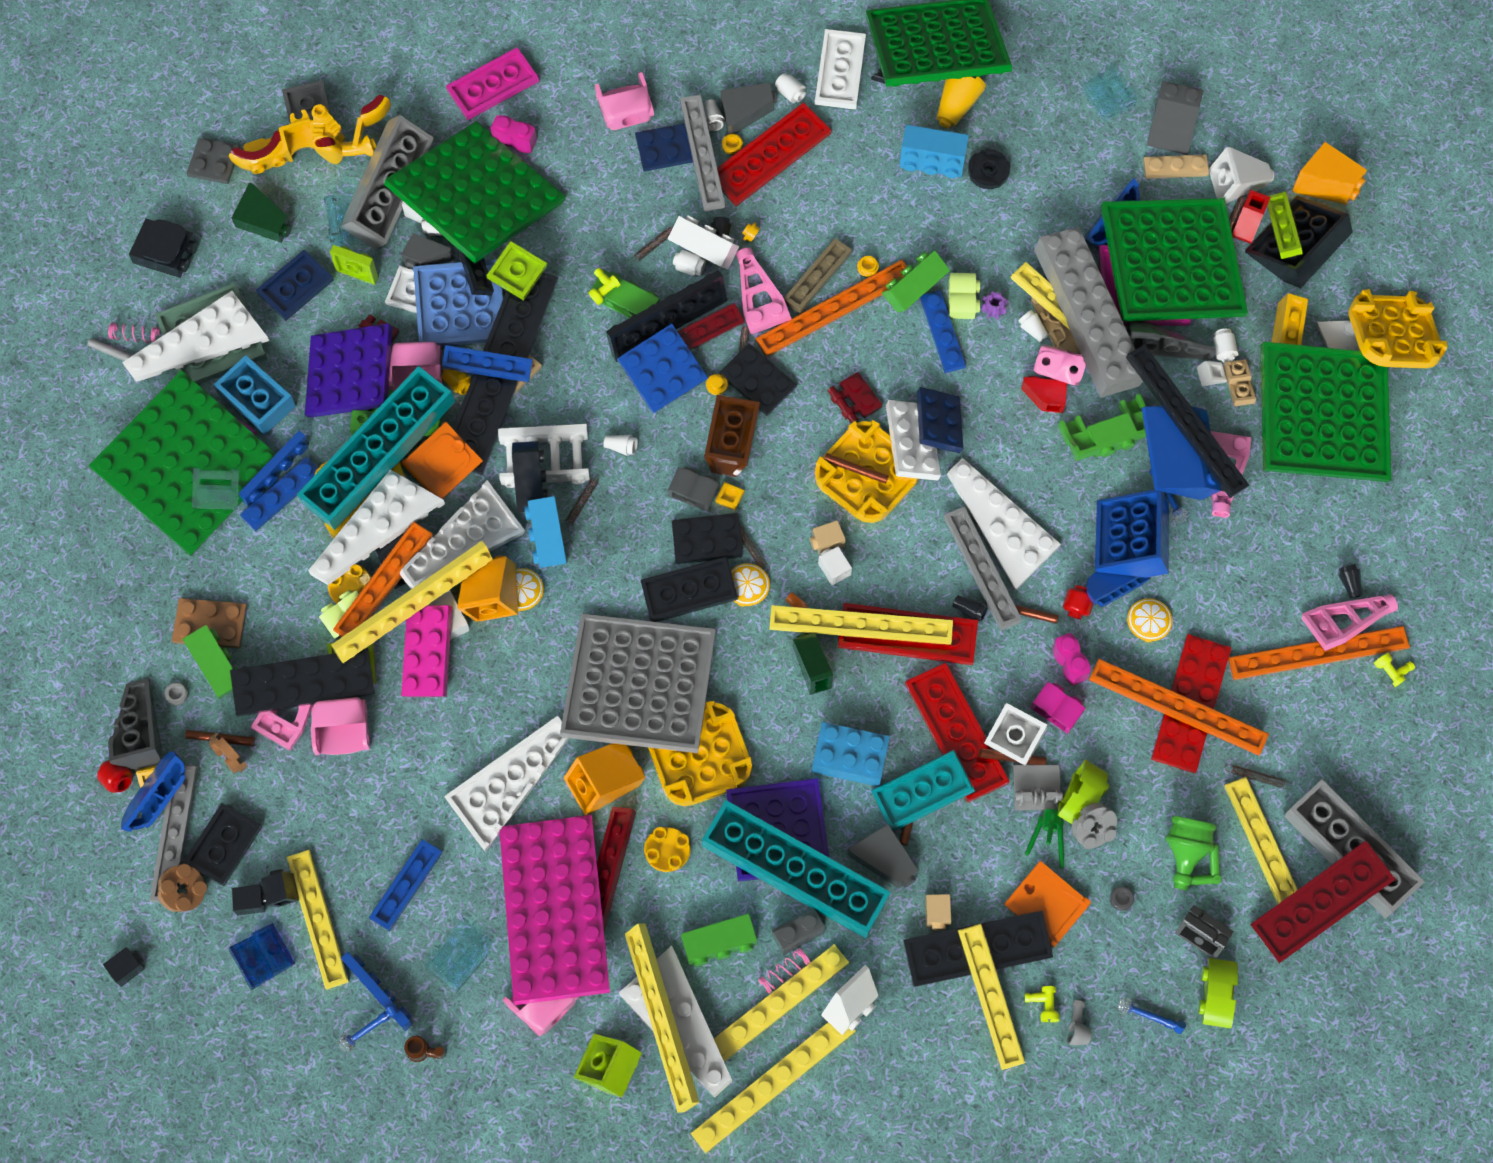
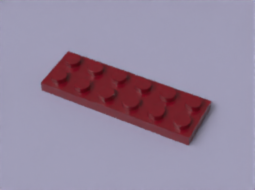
M1365 841L1250 925L1276 960L1281 963L1396 879L1367 841Z

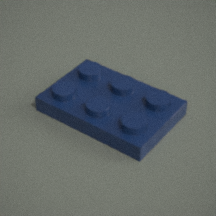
M685 123L635 132L643 172L693 163Z
M303 250L257 288L256 292L275 312L287 321L333 282L334 279L310 254Z
M920 387L916 392L920 444L960 453L964 449L960 397Z

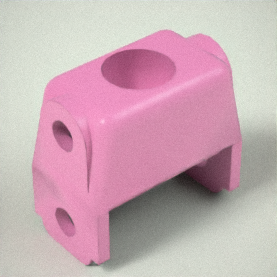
M643 72L638 73L639 85L620 87L603 94L599 84H594L596 98L607 128L618 130L648 122L651 116H654Z
M403 342L393 344L391 347L389 390L395 391L418 366L443 385L441 345H437L435 342Z
M1044 344L1039 349L1034 371L1037 374L1079 386L1086 364L1081 354ZM1073 365L1078 367V370L1075 372L1070 370V367Z
M358 697L317 701L315 704H312L311 739L315 755H320V753L339 755L370 750L368 712L365 699L361 700Z
M505 996L502 1000L519 1019L525 1022L540 1037L546 1034L575 1005L579 997L514 1005L513 997L509 1000Z

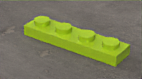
M1286 191L1270 195L1269 197L1271 198L1267 208L1281 259L1303 254Z

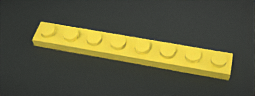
M483 541L479 542L331 644L341 662L344 663L354 657L367 646L373 644L380 637L393 630V628L493 560L487 546Z
M771 605L769 630L951 645L953 620Z
M638 923L625 933L626 941L677 1112H686L699 1103L698 1095L646 923Z
M835 944L714 1038L724 1062L849 964V961Z
M828 1022L691 1133L692 1137L705 1153L709 1152L853 1035L856 1030L851 1031L848 1029L842 1035Z

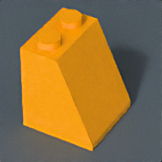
M1324 142L1300 171L1292 191L1297 194L1346 205L1350 199L1354 201L1360 194V189L1366 182L1364 176L1367 169Z
M496 556L485 566L464 579L458 599V610L475 622L518 615L516 564L506 556Z
M615 743L578 756L564 776L565 782L585 816L638 788L646 778L642 767L637 764L633 757L631 748L627 745Z

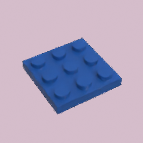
M672 324L617 359L653 414L708 379Z

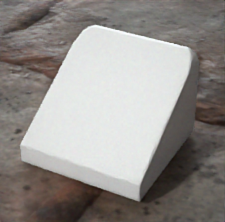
M1205 361L1197 366L1202 386L1227 382L1222 362Z

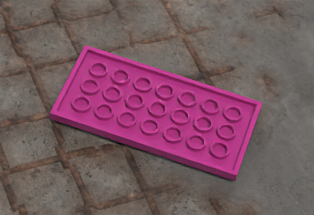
M592 815L502 826L503 828L499 832L514 1005L610 993Z

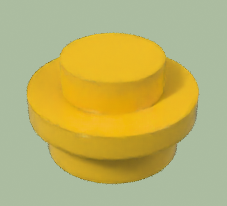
M756 222L753 225L748 223L742 232L745 236L743 238L744 241L752 242L760 230Z
M864 256L858 261L857 270L862 276L870 277L878 272L879 265L874 257Z
M720 374L711 375L706 381V388L713 395H721L727 390V379Z

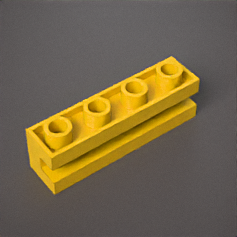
M1288 293L1278 302L1272 336L1273 343L1301 345L1308 299Z

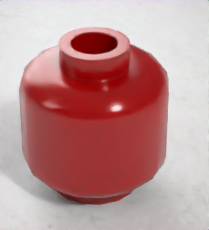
M1075 585L1074 588L1067 590L1063 609L1069 612V617L1081 620L1082 616H1089L1091 614L1094 604L1088 597L1086 587Z
M108 760L100 765L97 779L109 792L118 793L129 788L133 774L129 768L111 764Z

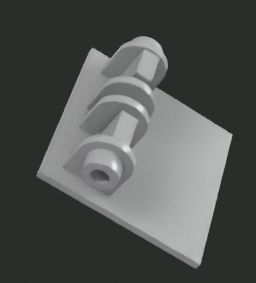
M1013 765L1015 810H1058V802L1062 801L1063 797L1062 791H1060L1059 765Z

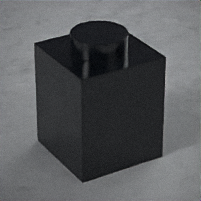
M278 869L271 871L269 876L261 878L267 906L281 907L299 901L294 873Z
M260 884L232 888L233 911L237 916L265 912L266 900L263 887Z
M127 947L103 964L120 987L145 970L141 965L144 961L141 955L136 950L132 952Z

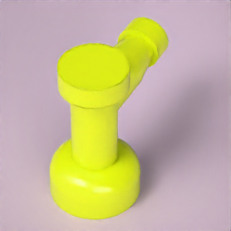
M601 268L596 269L594 274L599 277L604 285L598 290L593 288L588 291V294L598 306L603 303V296L613 288L621 286L614 275L609 278Z
M1388 652L1376 660L1374 664L1379 669L1383 668L1394 683L1392 684L1394 687H1397L1406 680L1404 675L1414 670L1415 665L1409 661L1396 670L1391 664L1392 656Z
M1055 986L1042 987V992L1025 993V1003L1030 1001L1045 1002V1011L1040 1015L1041 1022H1048V1019H1051L1050 1022L1060 1021L1059 1013L1054 1010Z

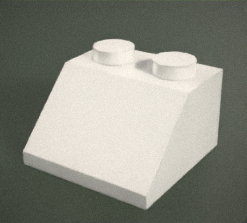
M1006 703L984 744L1026 765L1047 731V724Z
M866 965L835 993L821 1015L842 1035L848 1029L853 1031L862 1021L860 1017L863 1014L867 1017L876 1007L873 1003L879 995L870 970Z

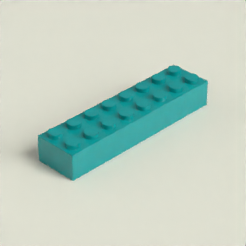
M418 366L298 492L297 496L302 504L333 530H336L380 483L388 471L392 470L455 403L452 392Z
M727 800L724 801L702 838V847L808 907L814 908L817 912L867 939L890 897V891Z

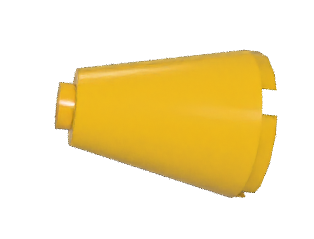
M963 77L961 79L945 80L936 117L939 125L949 129L958 124L985 91L986 84L980 77H976V79Z

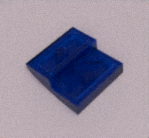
M273 923L251 933V937L229 947V952L250 990L255 989L295 965V961Z

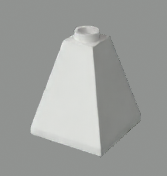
M1226 147L1209 168L1216 197L1225 198L1226 204L1239 197L1248 195L1250 190L1257 191L1264 188L1274 180V171L1270 169L1268 163L1231 147Z

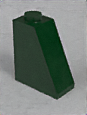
M249 183L231 217L234 226L282 243L284 237H288L291 232L288 217L254 184Z
M802 633L796 636V639H793V649L809 694L813 695L832 689L833 673L815 633Z

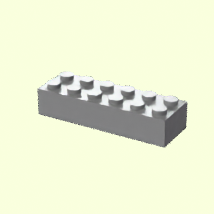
M401 115L389 120L341 222L340 228L374 249L387 244L403 208V201L384 185L385 179L427 153L434 137Z
M1323 779L1284 815L1331 865L1367 841L1396 879L1367 900L1385 919L1425 882Z

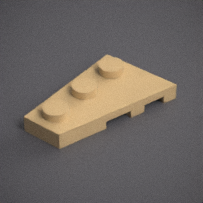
M1032 297L1031 303L1046 331L1049 333L1053 346L1081 354L1071 331Z

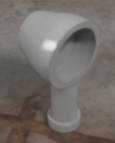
M1075 1000L1073 1001L1072 1022L1068 1032L1074 1031L1072 1039L1067 1036V1044L1073 1046L1088 1045L1091 1040L1092 1031L1082 1024L1085 1002Z

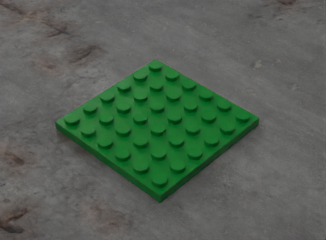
M948 0L866 10L867 23L886 87L1012 72V64L989 0Z
M477 121L386 178L384 184L474 263L560 206L566 198L565 195L505 144L492 137V133Z
M1225 198L1102 202L1101 212L1122 322L1245 317L1248 314Z
M1263 342L1261 344L1263 471L1389 482L1391 480L1388 367L1378 366L1370 362L1363 356L1361 351Z
M181 370L88 466L181 549L192 556L243 502L238 493L276 453Z

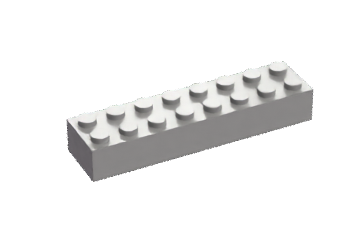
M1076 227L1040 237L1034 251L1047 280L1053 288L1059 307L1066 317L1068 327L1082 357H1084L1083 360L1100 398L1139 387L1143 380L1126 359V356L1134 351L1135 348L1080 228Z

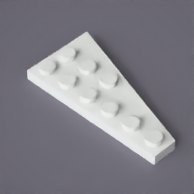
M231 291L122 363L137 382L160 375L163 371L169 369H180L184 367L183 365L206 361L228 354L229 351L241 347L245 349L250 347L251 344L260 341L262 343L267 342L269 339L234 292Z
M962 458L948 471L947 476L962 498L968 512L973 517L978 529L1016 591L1061 544Z
M389 470L308 570L310 575L329 585L351 570L352 565L361 559L363 561L370 556L369 554L378 547L381 549L406 532L413 521L423 520L430 511L436 507L438 509L445 504L444 500L396 472Z
M487 480L479 491L474 493L470 500L427 542V545L420 552H417L401 569L400 575L409 588L413 589L479 542L483 541L490 552L522 536L525 530Z
M558 716L444 796L484 852L488 850L499 835V831L503 828L502 826L508 823L570 739L560 737L562 721Z
M671 945L657 958L659 970L690 1072L715 1098L732 1082V1079ZM636 977L619 992V995L653 1031L640 984Z

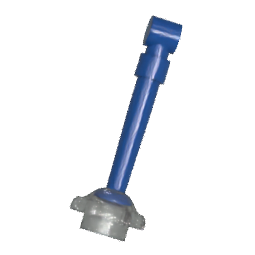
M1164 492L1173 508L1169 519L1177 524L1186 521L1190 511L1186 508L1178 507L1173 495Z
M1128 994L1126 998L1121 997L1116 1010L1120 1011V1017H1125V1015L1134 1012L1163 1024L1167 1028H1173L1177 1034H1182L1186 1027L1184 1021L1179 1020L1175 1022L1171 1018H1165L1135 1007L1131 996Z
M395 1004L389 1006L386 1009L387 1011L379 1014L376 1019L354 1035L346 1034L345 1032L340 1033L339 1040L337 1041L339 1048L345 1053L348 1051L353 1054L357 1039L381 1023H385L390 1017L392 1018L399 1014Z

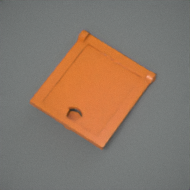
M445 422L411 455L404 459L401 464L427 491L444 500V497L479 466L483 460Z
M1039 861L1004 905L1016 916L1043 911L1050 946L1055 947L1091 904V901L1086 897L1084 898L1042 861Z

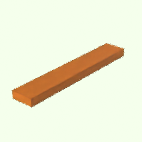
M413 521L333 628V631L343 637L371 618L402 578L400 575L401 569L417 552H420L426 546L433 534Z

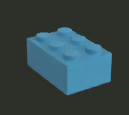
M906 125L899 167L904 168L906 171H924L929 175L938 173L944 174L948 178L962 177L969 135Z
M246 355L214 384L218 395L263 436L296 407L292 396Z
M555 496L528 501V506H524L526 520L531 519L532 528H529L528 531L530 542H535L536 550L532 551L534 564H539V567L543 568L567 563Z
M822 722L812 765V773L879 787L890 736Z

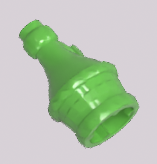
M1173 815L1171 818L1172 826L1168 835L1164 838L1168 842L1176 861L1177 872L1173 876L1174 888L1188 891V886L1191 884L1221 883L1219 848L1213 840V831L1217 828L1216 824ZM1209 853L1211 875L1191 876L1196 864Z

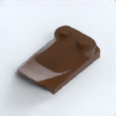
M722 395L716 396L704 454L711 473L737 477L748 466L760 402Z

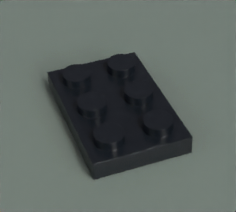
M750 343L719 373L747 400L760 402L759 410L766 416L797 387L795 382Z
M738 513L672 520L676 564L711 561L726 556L728 559L743 557Z
M221 803L183 863L195 868L199 873L218 884L225 886L262 829V825Z

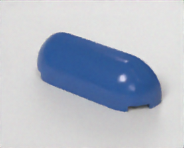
M1133 178L1112 201H1141L1138 182ZM1102 214L1084 235L1088 245L1099 246L1107 243Z
M1094 572L1087 581V594L1094 605L1099 604L1103 607L1140 587L1150 578Z
M173 751L167 753L155 767L154 771L129 803L121 821L122 830L132 832V830L148 828L158 818L185 779V766L178 754ZM142 812V817L137 819L138 813Z

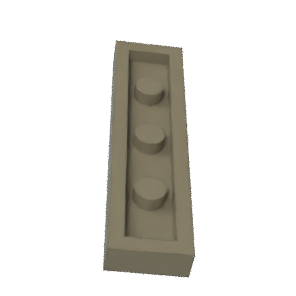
M835 238L784 297L786 305L801 314L852 254V249Z

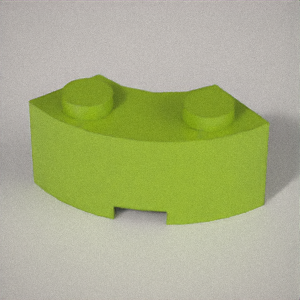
M1085 759L1072 774L1070 784L1062 797V801L1058 802L1057 815L1073 824L1075 819L1078 821L1082 815L1080 811L1090 804L1099 803L1101 797L1107 792L1109 788L1107 783L1108 773Z
M1209 958L1207 967L1203 966L1201 972V981H1204L1203 1000H1199L1198 1014H1202V1024L1231 1029L1236 1000H1233L1234 986L1238 985V964L1234 961Z

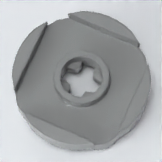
M1093 803L1080 811L1082 815L1078 821L1075 819L1072 824L1073 837L1085 849H1091L1110 842L1115 838L1117 816L1104 804Z

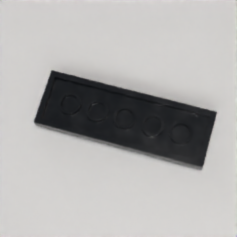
M719 270L708 274L703 279L688 285L675 294L669 295L659 303L651 305L648 309L631 316L626 321L614 325L607 330L606 334L611 354L615 361L618 362L617 359L667 326L672 324L675 329H678L727 302L723 275Z
M368 648L363 649L344 663L334 653L230 670L236 716L311 705L323 700L375 694Z
M1043 911L981 923L996 970L1053 958ZM971 926L903 940L913 987L971 975L958 934V930Z

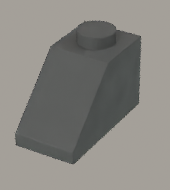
M412 233L401 254L405 266L413 269V266L444 264L453 259L451 248Z

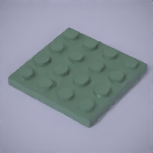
M233 283L156 313L155 317L162 334L165 335L231 291L234 292L246 308L237 284ZM261 342L251 344L248 348L234 349L229 351L228 354L196 364L192 362L176 370L177 373L182 370L195 383L201 384L226 374L245 355L253 362L267 357Z

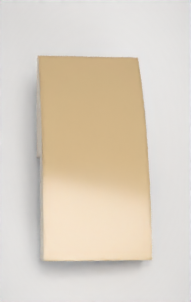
M1246 359L1224 362L1233 406L1255 404L1256 396L1250 382L1251 373Z

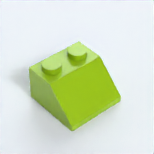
M593 1034L573 1078L608 1094L623 1097L642 1053L623 1041Z

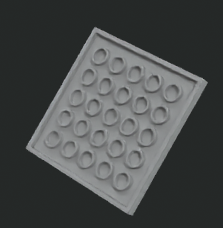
M581 614L560 737L699 753L716 629Z

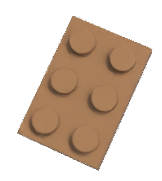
M179 598L172 642L185 644L182 640L184 637L207 625L209 630L214 628L220 640L217 643L220 647L240 648L247 605L243 603Z

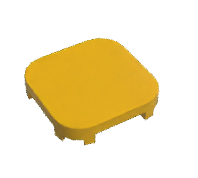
M1370 289L1362 290L1352 301L1348 314L1363 356L1370 362L1384 367L1431 368L1437 365L1448 346L1447 341H1441L1431 314L1435 308L1432 302L1427 304L1423 299L1417 297V292L1409 291L1406 296L1372 295Z
M874 420L872 422L861 421L857 423L854 421L827 453L889 475L886 484L830 464L824 460L825 455L819 457L815 468V480L818 487L855 518L869 523L881 521L888 516L919 480L918 478L896 476L891 437Z
M715 701L706 702L699 753L648 747L663 791L667 798L677 805L690 806L726 794L727 789L741 788L750 779L752 771L751 757H749L737 725L735 714L731 708L729 709L723 704L715 703Z

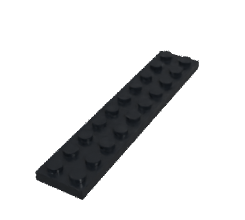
M543 272L524 301L506 291L483 351L528 358L557 285L558 277ZM479 374L473 375L453 426V430L483 460L472 471L473 473L483 476L498 437V429L503 425L519 381Z

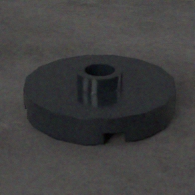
M984 149L974 154L969 161L968 175L970 180L980 188H999L1006 183L1009 177L1010 163L999 151ZM985 169H991L992 172H986Z

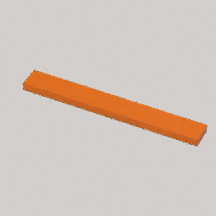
M903 259L795 316L791 320L756 337V342L766 357L883 295L882 292L887 288L885 285L891 279L899 278L902 275L901 270L907 265Z
M1404 626L1357 634L1346 643L1326 651L1316 641L1232 656L1228 658V663L1233 680L1409 649L1410 645Z
M1098 659L1089 679L1091 682L1260 756L1269 736L1267 732L1102 659Z

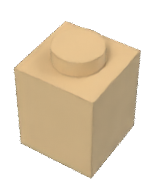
M838 520L812 529L810 543L813 550H818L819 555L828 548L834 549L839 547L841 549L845 547V537Z
M950 894L926 895L925 897L926 927H932V931H944L946 927L951 925Z

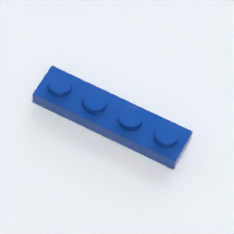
M941 290L923 294L920 297V301L944 373L964 369L966 365Z
M445 345L442 369L529 382L533 359Z
M298 431L238 493L247 506L260 498L262 492L267 487H271L276 483L277 476L282 471H287L291 467L292 460L297 455L300 456L307 450L309 443L301 431Z
M306 457L240 514L241 518L256 532L297 496L298 492L314 477L318 467Z
M422 839L369 916V919L390 932L443 854L442 851Z
M347 952L341 957L346 966L385 1009L394 1004L393 1002L396 998L388 989L383 992L378 986L381 981L372 971L369 974L366 973L362 968L365 966V963L357 954L352 957ZM403 1006L401 1008L397 1007L399 1014L393 1018L406 1031L412 1026V1023L409 1021L412 1016Z

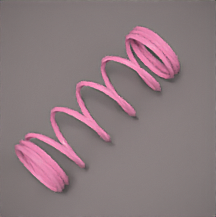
M112 322L108 330L109 338L119 340L120 338H116L114 333L115 330L117 331V323ZM123 323V325H122L123 337H124V339H125L126 341H129L130 338H129V339H126V338H125V335H124L125 324ZM133 324V325H132V335H133V338H134V340H135V337H134V324ZM142 326V337H143V340H144L145 343H148V342H150V340H149V341H145V339H144V334H143V333H144V326ZM152 327V343L156 341L155 335H160V329L158 327Z
M801 948L793 952L795 959V953L802 957L806 965L810 963L809 958ZM785 958V964H786V965H787L786 959H788V960H790L798 969L801 970V967H800L799 965H797L794 961H792V960L789 959V958ZM777 964V965H776V969H777L778 972H779L778 966H780V967H782L790 976H793L792 973L789 972V971H788L786 968H784L782 965H780V964ZM768 971V977H769V979H770L769 972H771V973L774 974L782 983H784V980H783L782 978H780L779 976H777L774 972ZM764 977L758 978L759 983L765 986L767 993L770 994L772 992L769 985L775 989V986H772Z

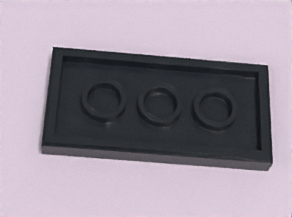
M727 556L640 580L651 622L674 618L738 600Z

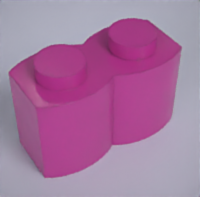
M496 115L491 125L492 137L507 147L512 146L519 152L531 153L537 142L535 128L525 122H515L508 116Z
M1068 633L1056 638L1052 651L1056 661L1063 666L1065 679L1072 686L1086 681L1091 668L1087 658L1080 652V645L1076 637Z
M1049 682L1046 683L1030 707L1067 734L1085 710L1083 702L1079 698L1066 695L1060 685Z

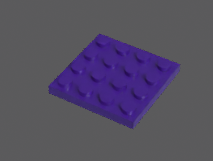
M389 323L311 335L305 415L307 417L379 408L386 401L389 389L393 329Z
M818 778L726 790L727 801L829 857ZM736 866L738 882L759 879Z

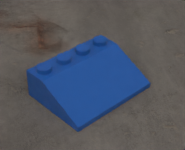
M1191 406L1210 431L1207 410ZM1143 407L1142 414L1155 490L1203 500L1220 492V484L1163 407Z
M1154 489L1097 501L1096 572L1146 578L1169 574V503L1162 491Z

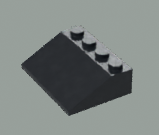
M1296 196L1290 202V208L1303 254L1281 259L1272 223L1245 250V253L1283 282L1302 288L1353 233L1349 214Z

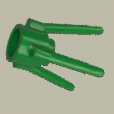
M1045 809L1043 817H1038L1037 826L1025 851V855L1028 856L1042 826L1043 830L1048 831L1047 845L1051 844L1053 832H1056L1058 829L1059 865L1063 869L1064 822L1057 815L1058 810Z

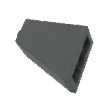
M770 83L720 91L727 133L736 134L773 111L774 103H777L775 90H771Z
M888 824L848 848V855L852 859L897 888L902 885L906 888L916 881L915 877L919 871Z

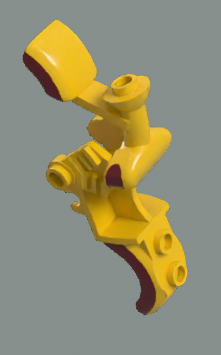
M378 95L371 103L362 107L361 117L357 119L352 142H344L346 138L340 132L341 126L328 113L324 105L318 104L312 109L313 120H310L306 110H301L303 114L301 119H296L294 113H291V124L279 127V130L275 131L271 138H261L244 144V150L239 148L232 149L229 153V158L232 163L241 169L251 171L252 174H260L272 167L283 166L288 161L290 163L293 162L292 155L304 147L314 148L320 156L332 164H339L344 156L366 154L372 157L376 144L373 138L369 139L368 135L362 140L364 126L368 127L382 120L391 108L390 100L383 95Z

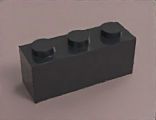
M539 441L512 443L517 512H525L524 506H528V501L548 497V489H543V483L547 482L546 469L541 468V463H545L544 449H540Z

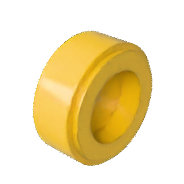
M728 134L722 139V149L727 154L735 155L743 147V141L737 134Z

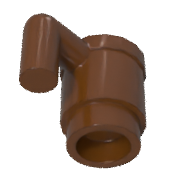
M420 1036L410 1037L404 1045L407 1057L413 1062L424 1061L427 1057L443 1059L446 1056V1052L442 1047L431 1048Z

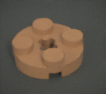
M217 732L209 738L211 740L208 743L210 748L218 757L223 755L226 758L224 762L234 774L238 771L241 773L248 767L245 762L239 763L241 761L239 759L240 756L223 738L220 739Z
M187 864L167 869L158 880L159 892L157 894L159 901L166 909L173 912L193 910L202 902L207 891V885L202 875L195 868ZM177 883L186 886V893H177Z

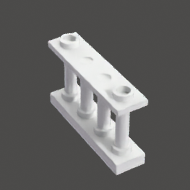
M587 424L498 429L500 445L506 446L507 473H499L501 485L509 488L515 487L512 443L539 441V443L548 442L550 444L551 471H546L547 482L545 483L572 481L574 484H582L586 480H590L589 469H582L581 443L583 440H588ZM561 441H570L572 443L573 469L560 470L559 444Z

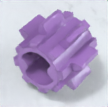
M991 291L990 296L983 297L981 311L987 312V318L993 316L998 320L999 315L1006 314L1008 300L1002 297V293L997 294Z

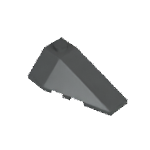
M1134 321L1129 322L1127 327V333L1135 350L1146 345L1153 356L1212 360L1216 352L1215 347L1151 323Z
M147 678L128 683L125 686L119 705L121 710L118 719H115L114 733L108 741L109 761L111 764L138 770L158 765L163 758L150 680Z

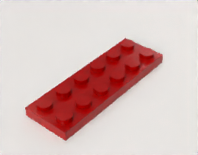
M803 102L717 168L722 193L735 206H738L831 135V129Z
M843 603L842 611L953 620L952 642L949 645L839 635L838 648L973 666L978 620Z
M1187 634L1171 690L1214 709L1231 647ZM1164 714L1151 760L1196 773L1207 733Z
M946 663L905 681V686L941 754L944 755L954 750L975 790V792L965 796L967 803L1009 784L1010 781L998 760L980 758L978 756L980 748L993 749L984 744L987 738Z

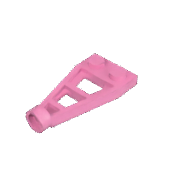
M751 248L739 250L736 256L740 264L743 314L750 333H758L791 320L783 296L755 259L753 250ZM758 273L763 283L749 288L748 276ZM766 291L772 298V302L755 309L753 307V296Z
M1211 431V434L1228 457L1235 458V466L1243 474L1250 455L1251 437ZM1225 491L1211 495L1212 515L1223 518L1229 517L1233 497L1229 498Z
M1388 594L1383 597L1377 596L1323 605L1302 613V620L1326 651L1346 643L1384 615L1397 611L1398 605L1394 596ZM1367 607L1372 614L1364 619H1360L1354 610ZM1347 614L1353 623L1345 629H1339L1331 617L1333 615Z
M312 704L299 706L297 717L291 723L277 716L278 710L261 712L251 725V728L291 751L304 731Z

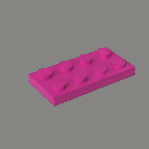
M517 47L446 85V90L468 121L538 83L539 77Z
M425 606L406 619L401 696L447 697L452 621L451 606Z

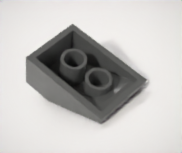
M1162 81L1147 146L1188 155L1204 90Z

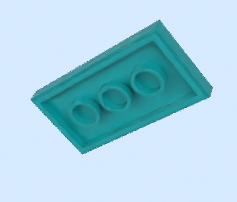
M952 750L871 790L886 823L892 831H896L975 792L955 751Z

